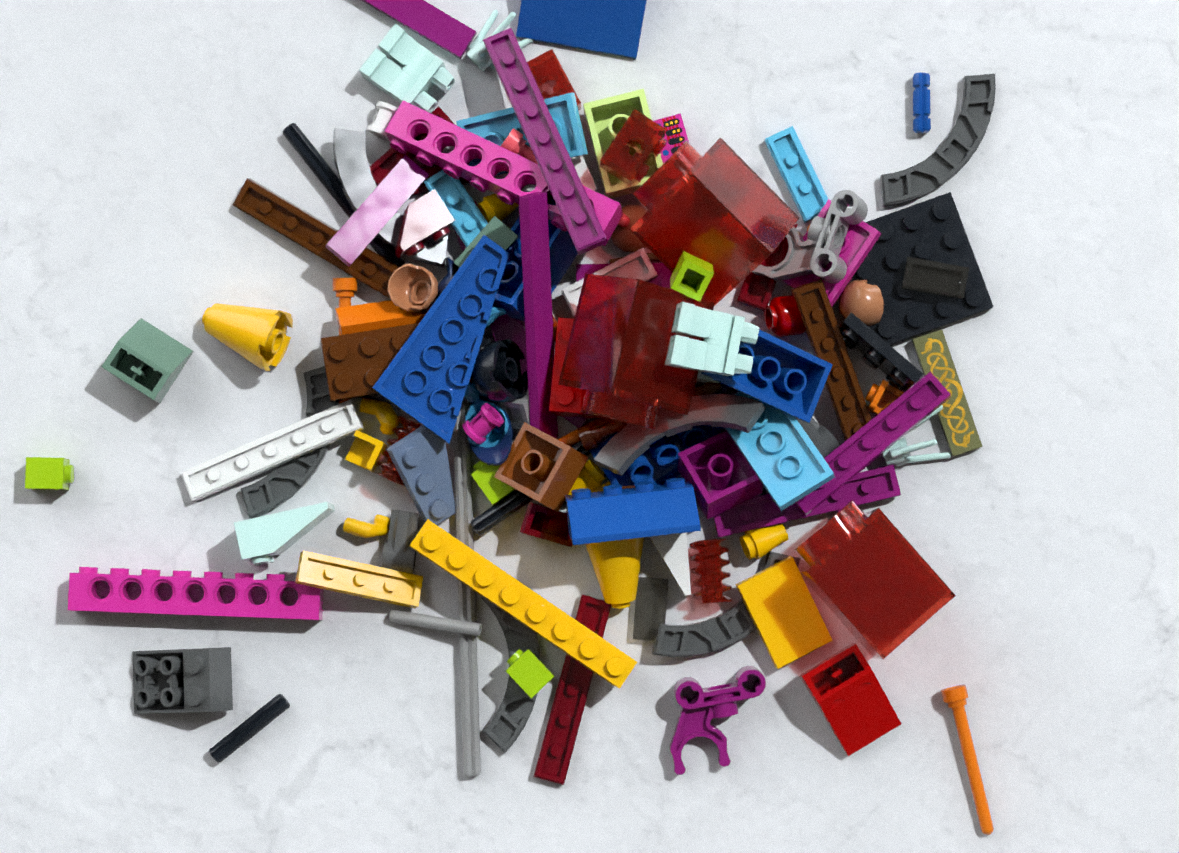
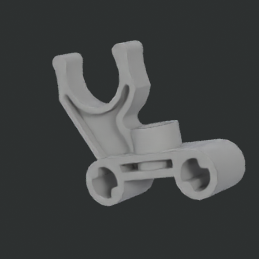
M850 190L839 191L831 201L826 218L816 216L812 220L806 241H804L801 233L791 224L778 223L772 219L766 220L765 229L771 233L784 234L789 244L788 254L781 263L772 267H766L753 261L749 267L750 271L757 276H766L776 282L809 274H816L828 283L840 282L846 275L847 266L845 261L839 257V253L849 225L859 224L866 218L868 212L867 204ZM829 262H832L831 268L828 271H826V265Z

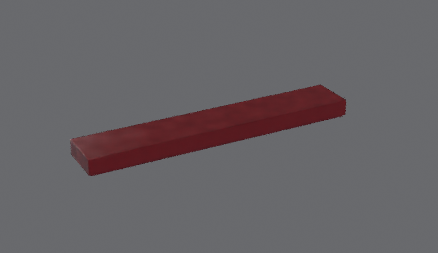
M582 595L575 620L603 638L611 604L605 603L601 599ZM567 654L534 773L536 778L562 785L565 783L594 673Z

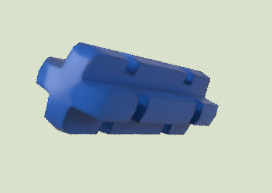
M924 72L915 73L913 76V87L915 88L913 92V116L916 117L913 120V131L922 134L928 133L931 129V119L928 118L931 114L930 90L928 89L930 86V75Z

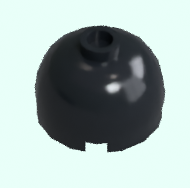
M498 340L482 347L478 352L470 377L481 396L495 403L515 401L524 397L528 389L527 370L522 375L520 359H525V356L519 346L512 340Z

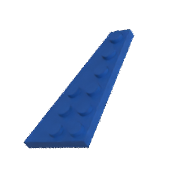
M485 235L476 244L372 387L449 444L509 256V252Z

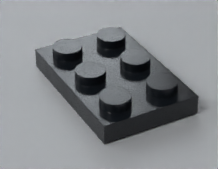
M852 312L839 326L845 346L851 350L856 348L863 354L862 360L874 370L879 368L887 375L885 379L891 386L907 391L923 375L920 370Z

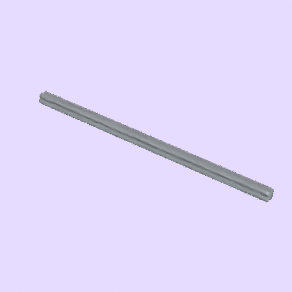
M462 402L453 430L456 539L474 550L473 527L471 526V521L473 520L472 476L470 475L471 447L467 441L466 432L462 427L469 405L466 402ZM458 580L459 620L476 623L475 591ZM459 633L464 775L478 776L481 773L477 636Z

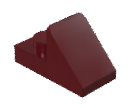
M529 502L520 532L572 548L573 544L568 532L567 513L556 512L546 506Z

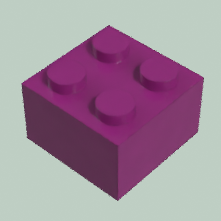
M727 431L721 432L678 453L677 470L681 477L685 479V482L690 481L694 487L696 502L707 520L762 493V482Z

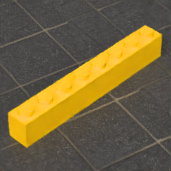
M427 519L410 544V548L614 687L621 688L637 664V661L429 519Z

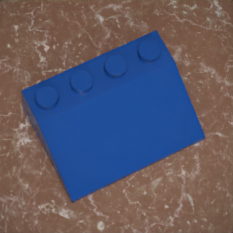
M521 0L516 37L636 59L647 0Z

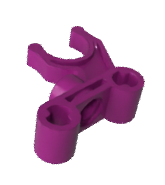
M754 666L742 667L736 674L735 682L702 688L700 683L692 677H684L676 683L674 695L682 708L669 748L674 760V772L677 775H682L686 771L681 759L682 749L690 739L695 737L711 739L719 749V764L723 767L730 764L731 761L727 753V738L718 727L711 725L710 721L713 718H723L738 714L737 701L754 698L763 693L766 681L758 668ZM754 674L758 676V681L753 684L754 688L747 689L742 686V682L747 681V675ZM691 686L693 691H697L696 696L691 700H687L685 695H680L684 687Z

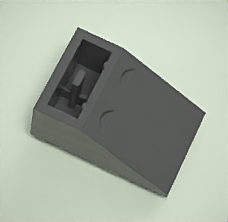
M231 647L132 651L134 714L233 710Z

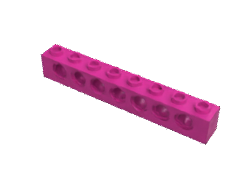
M404 100L401 102L385 129V133L390 141L389 145L402 154H406L408 151L416 155V158L427 166L432 167L435 164L443 168L444 173L454 179L462 177L470 181V185L481 192L489 190L497 194V198L508 205H513L514 203L519 205L520 196L535 192H547L548 219L558 229L568 231L557 206L549 204L553 197L537 163ZM419 134H428L427 137L421 141L415 140V138ZM447 146L455 147L450 153H441ZM482 159L478 165L468 166L471 160ZM499 172H509L503 179L495 178ZM528 184L536 185L535 189L531 192L522 191L523 187ZM583 186L608 241L623 216L621 205L619 202Z
M79 567V573H69L68 610L307 620H322L324 589L296 584L295 581H285V575L266 574V580H254V573H235V579L223 578V572H204V578L191 577L192 571L173 570V576H160L161 570L142 569L141 575H129V569L110 568V574H98L97 567ZM106 581L110 586V593L106 598L102 599L97 595L96 588L100 582ZM133 582H137L141 587V595L135 600L131 599L127 593L129 585ZM164 583H168L173 590L172 597L167 601H163L158 594L160 586ZM196 584L202 586L204 590V596L199 602H194L189 595L190 589ZM229 585L234 588L236 595L234 600L227 604L223 602L220 594L221 590ZM257 587H263L267 593L265 602L257 605L252 600V592ZM288 588H294L298 593V600L292 606L286 605L283 601V593Z

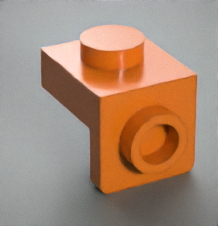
M884 379L880 381L879 385L873 383L865 397V400L869 401L868 410L878 415L905 392L889 385V382Z

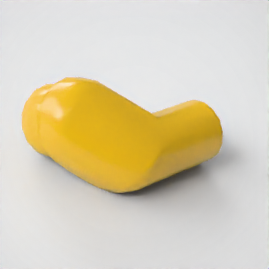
M362 397L359 412L376 415L381 424L380 431L386 435L394 434L399 425V418L392 406L384 401Z
M377 514L374 517V524L348 517L344 522L343 531L362 538L385 536L389 532L388 528L391 519Z

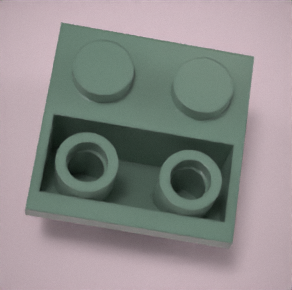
M140 318L118 340L101 367L154 401L161 403L194 351Z

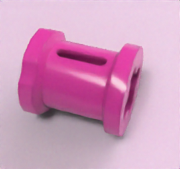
M484 403L481 411L470 421L466 420L462 427L474 442L481 445L486 441L485 436L496 426L500 427L504 420L492 405Z

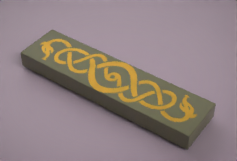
M941 329L912 339L923 375L925 376L931 371L951 394V398L942 404L943 410L937 413L951 457L983 447L943 330Z

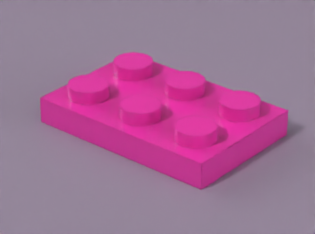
M828 199L818 214L819 217L826 218L831 200ZM864 221L856 225H849L839 253V257L845 261L847 266L845 277L840 282L834 284L822 279L831 306L837 301L881 235L878 230ZM808 231L803 236L804 241L808 239ZM829 262L826 265V271H828L831 268L832 262ZM809 274L782 281L792 288H797L821 278L816 274Z

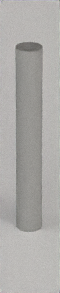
M391 610L389 615V621L394 623L480 636L482 632V624L398 610Z

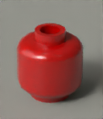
M793 295L775 297L771 300L769 306L765 307V324L768 330H772L776 336L801 335L805 332Z

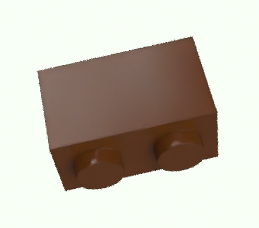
M524 422L512 443L508 458L500 465L494 477L552 510L559 512L565 501V495L569 494L589 457Z

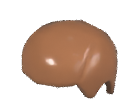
M628 204L622 207V212L630 218V223L627 227H621L617 224L611 235L613 244L624 252H636L642 248H647L652 242L656 230V223L651 212L641 205Z
M408 263L394 270L388 280L387 292L396 306L408 312L418 313L429 309L433 305L438 295V282L433 273L429 272L426 268Z
M854 280L848 283L839 296V308L844 319L852 312L867 326H874L880 322L884 305L880 288L877 285L867 284V280Z

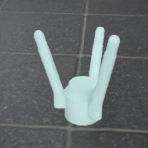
M497 10L492 12L476 39L469 45L470 50L466 53L467 57L482 71L488 66L492 70L495 68L483 39L498 16ZM511 12L491 36L504 31L515 18V12ZM525 38L519 42V46L522 49L534 40Z
M943 405L937 408L918 425H920L924 421L928 420L929 418L943 410ZM902 438L883 453L888 466L893 464L900 466L906 463L940 460L951 457L950 452L910 456V452L936 445L937 440L935 439L908 446L906 439Z

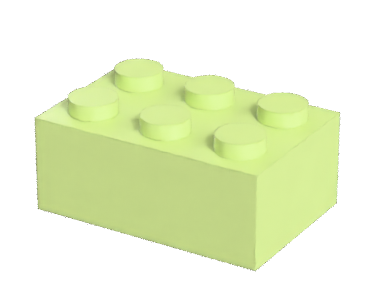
M644 89L583 104V111L606 197L611 199L666 185L667 177Z

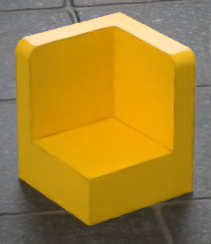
M356 430L354 433L355 439L345 460L374 473L387 444Z

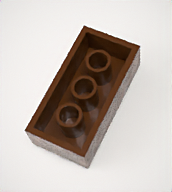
M419 323L321 338L330 402L379 394L372 387Z

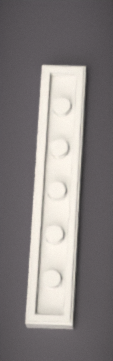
M350 399L180 473L191 501L196 502L354 434L356 430L361 431L364 428L353 400Z

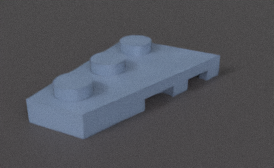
M422 425L386 449L424 524L429 519L438 525L456 513L446 441Z

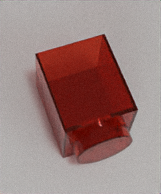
M720 137L703 155L686 140L637 188L633 195L647 210L629 230L672 273L683 251L711 263L714 274L700 300L711 310L774 252L800 217Z
M585 274L558 385L585 392L580 413L629 426L655 430L659 410L688 415L698 371L665 365L670 336L680 335L671 333L676 305L686 302L713 310L715 303L701 299L699 302L675 290L640 279ZM685 336V337H689L690 339H695V340H700V341H703V340H704V339L694 338V337H690V336Z
M850 500L795 548L808 564L800 571L803 579L872 658L884 659L956 596L879 508L864 514L853 500Z

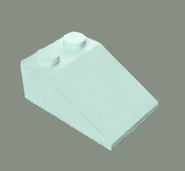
M324 502L234 522L241 559L251 561V565L256 566L274 562L273 556L281 555L335 511L334 505Z

